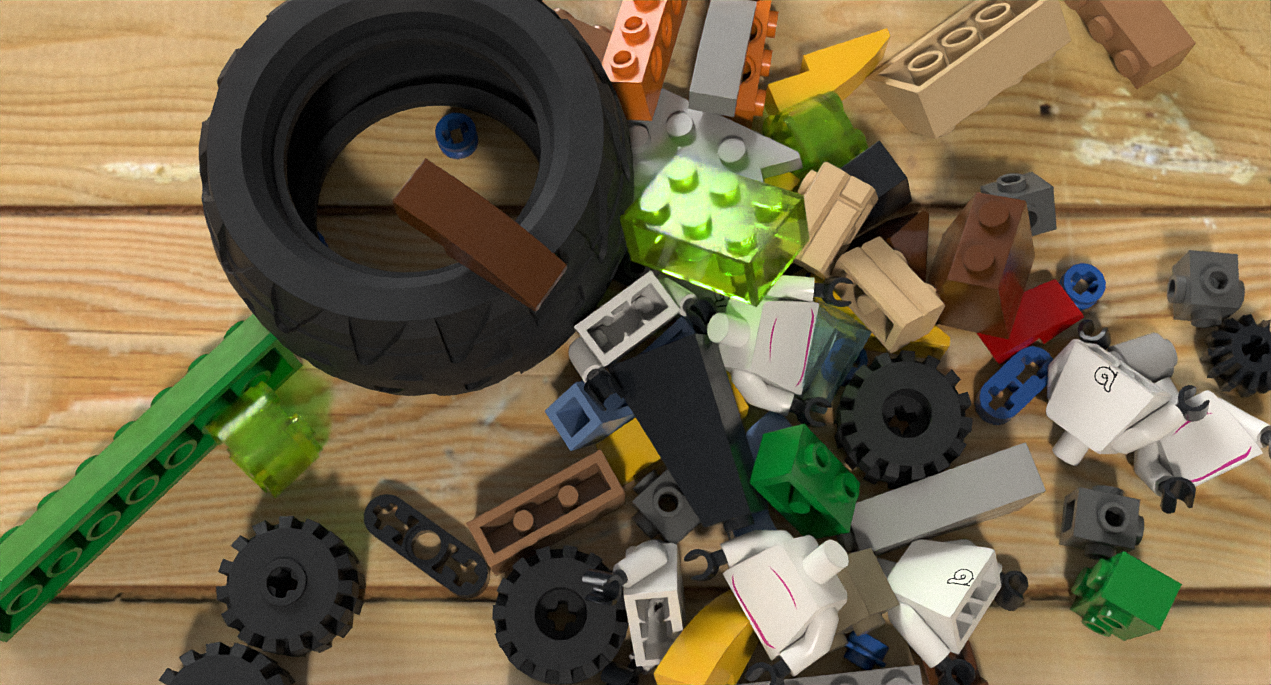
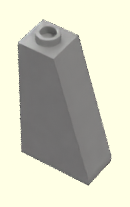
M1025 442L858 502L855 505L850 532L836 536L846 553H854L872 548L875 556L910 546L913 541L919 539L928 540L1019 511L1046 490Z

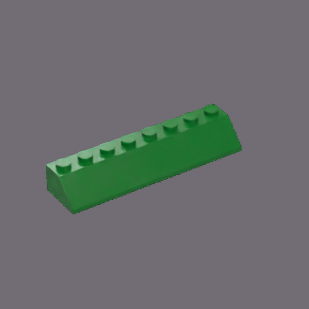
M254 314L245 321H239L231 326L224 335V340L209 354L206 353L196 358L189 366L187 374L173 387L160 391L153 398L151 407L136 421H130L123 425L115 433L113 442L99 455L91 456L82 462L75 472V477L60 490L53 491L39 502L37 511L22 525L8 530L0 538V641L7 643L303 366L296 356L260 323Z

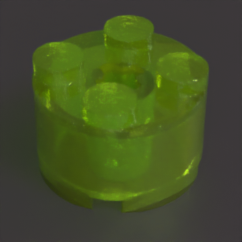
M834 91L815 94L768 116L764 120L762 127L763 136L770 137V139L799 152L803 169L791 171V173L801 180L800 185L811 170L818 173L824 162H828L840 169L868 149L864 134L859 129L853 128L844 112L840 97Z
M260 381L255 387H250L209 423L205 430L218 446L224 443L228 447L226 450L231 455L229 458L266 494L269 492L272 498L276 499L320 458L319 453L323 448L313 438L316 433L312 427L297 413L289 418L287 413L279 406L282 401L266 383Z

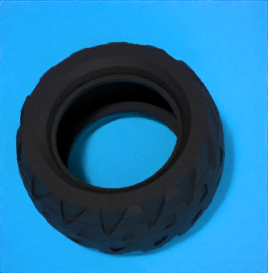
M286 0L266 16L267 20L256 29L241 48L235 49L217 79L219 89L210 117L202 122L199 141V173L202 181L201 199L217 259L230 284L251 312L284 347L295 355L309 361L319 370L366 389L394 395L421 396L437 394L439 396H450L482 390L485 387L499 383L518 371L522 374L552 355L576 332L574 326L593 313L608 289L624 255L633 215L634 171L628 123L618 95L600 60L577 28L568 19H561L542 0ZM425 106H451L469 109L499 121L524 141L540 164L530 198L515 222L567 265L566 272L535 312L458 262L439 269L421 272H392L369 268L338 255L319 240L317 207L327 173L346 145L366 128L383 118L401 111Z

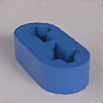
M1034 346L1018 351L976 394L974 406L979 417L993 425L1005 424L1015 417L1047 385L1048 365L1053 360L1051 355L1042 348ZM1032 362L1036 363L1040 369L1036 375L1031 376L1022 384L1017 379L1018 375L1024 370L1025 365H1030ZM1007 387L1013 394L1005 401V408L1001 406L994 410L989 405L992 400L991 395L997 396Z

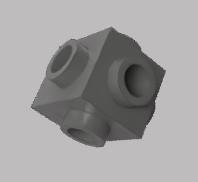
M1009 173L998 177L996 182L980 186L981 193L1026 200L1032 236L1057 229L1054 187L1035 173Z
M1189 250L1172 267V276L1167 285V299L1169 303H1173V320L1191 321V325L1200 328L1221 325L1224 320L1240 309L1245 296L1244 283L1239 280L1238 254Z
M654 469L633 488L638 495L632 501V506L637 513L631 518L651 540L658 534L666 543L677 545L701 523L668 469L661 475ZM665 498L671 499L675 503L676 509L672 512H665L660 509L658 502Z
M1097 485L1093 486L1092 489L1077 488L1065 496L1059 545L1085 550V557L1098 561L1100 559L1107 560L1123 551L1128 553L1134 550L1135 545L1137 546L1141 542L1144 533V518L1139 516L1140 499L1123 496V490L1112 486Z

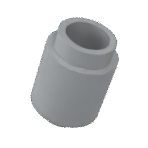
M1151 333L1110 346L1107 350L1153 383L1166 377H1172L1174 366L1177 365L1178 361L1173 344L1168 339H1163L1158 333Z

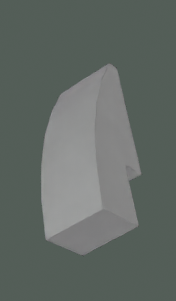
M710 1L690 86L688 109L730 117L735 116L757 1Z

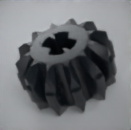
M1252 314L1243 315L1237 321L1233 318H1228L1218 326L1217 331L1214 330L1207 335L1204 342L1209 348L1202 353L1200 360L1213 364L1214 368L1208 372L1207 378H1217L1219 376L1223 379L1222 392H1230L1237 388L1240 397L1243 398L1250 397L1256 391L1259 394L1271 391V320H1263L1256 324Z

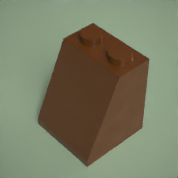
M976 192L943 233L926 282L936 289V293L939 294L940 300L945 305L936 324L1009 339L1035 258L1026 200Z

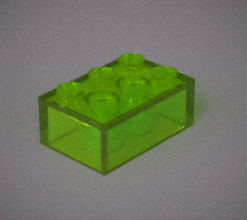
M675 155L630 205L624 215L622 214L620 217L631 261L755 307L759 305L810 240L804 195Z

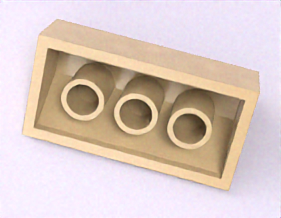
M975 0L865 79L873 92L909 131L937 139L951 133L955 129V125L970 114L984 109L989 104V100L1004 89L1018 84L1023 76L1037 65L1051 60L1055 56L1056 51L1069 43L1071 38L1059 0Z

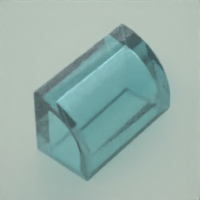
M813 297V302L820 304L801 387L803 391L802 395L794 394L793 398L802 401L812 397H823L831 404L872 332L843 311ZM815 404L810 407V411L825 414L828 409L818 407Z

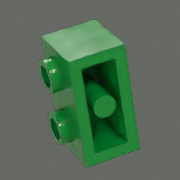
M805 424L764 433L749 483L802 536L810 535L818 539L849 533L856 501L859 497L860 482Z
M1123 551L1107 560L1100 559L1091 569L1087 566L1083 568L1072 586L1071 593L1077 595L1070 610L1082 616V624L1093 632L1106 637H1110L1113 634L1126 641L1161 629L1182 584Z

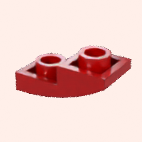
M1054 279L1023 293L1009 339L977 333V335L997 363L1001 365L1018 351L1028 347L1038 339L1043 344L1047 343L1083 319L1084 315L1058 281Z

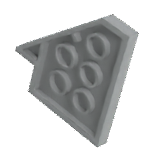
M662 88L652 121L627 120L631 138L634 171L633 215L629 233V241L633 251L638 253L688 240L705 227L736 217L740 221L749 219L757 206L769 204L765 178L803 169L799 152L719 114L688 109L689 100ZM771 212L756 216L757 222L772 218Z

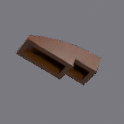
M426 158L392 200L399 219L442 245L449 257L535 312L567 270V265L517 222L470 187Z

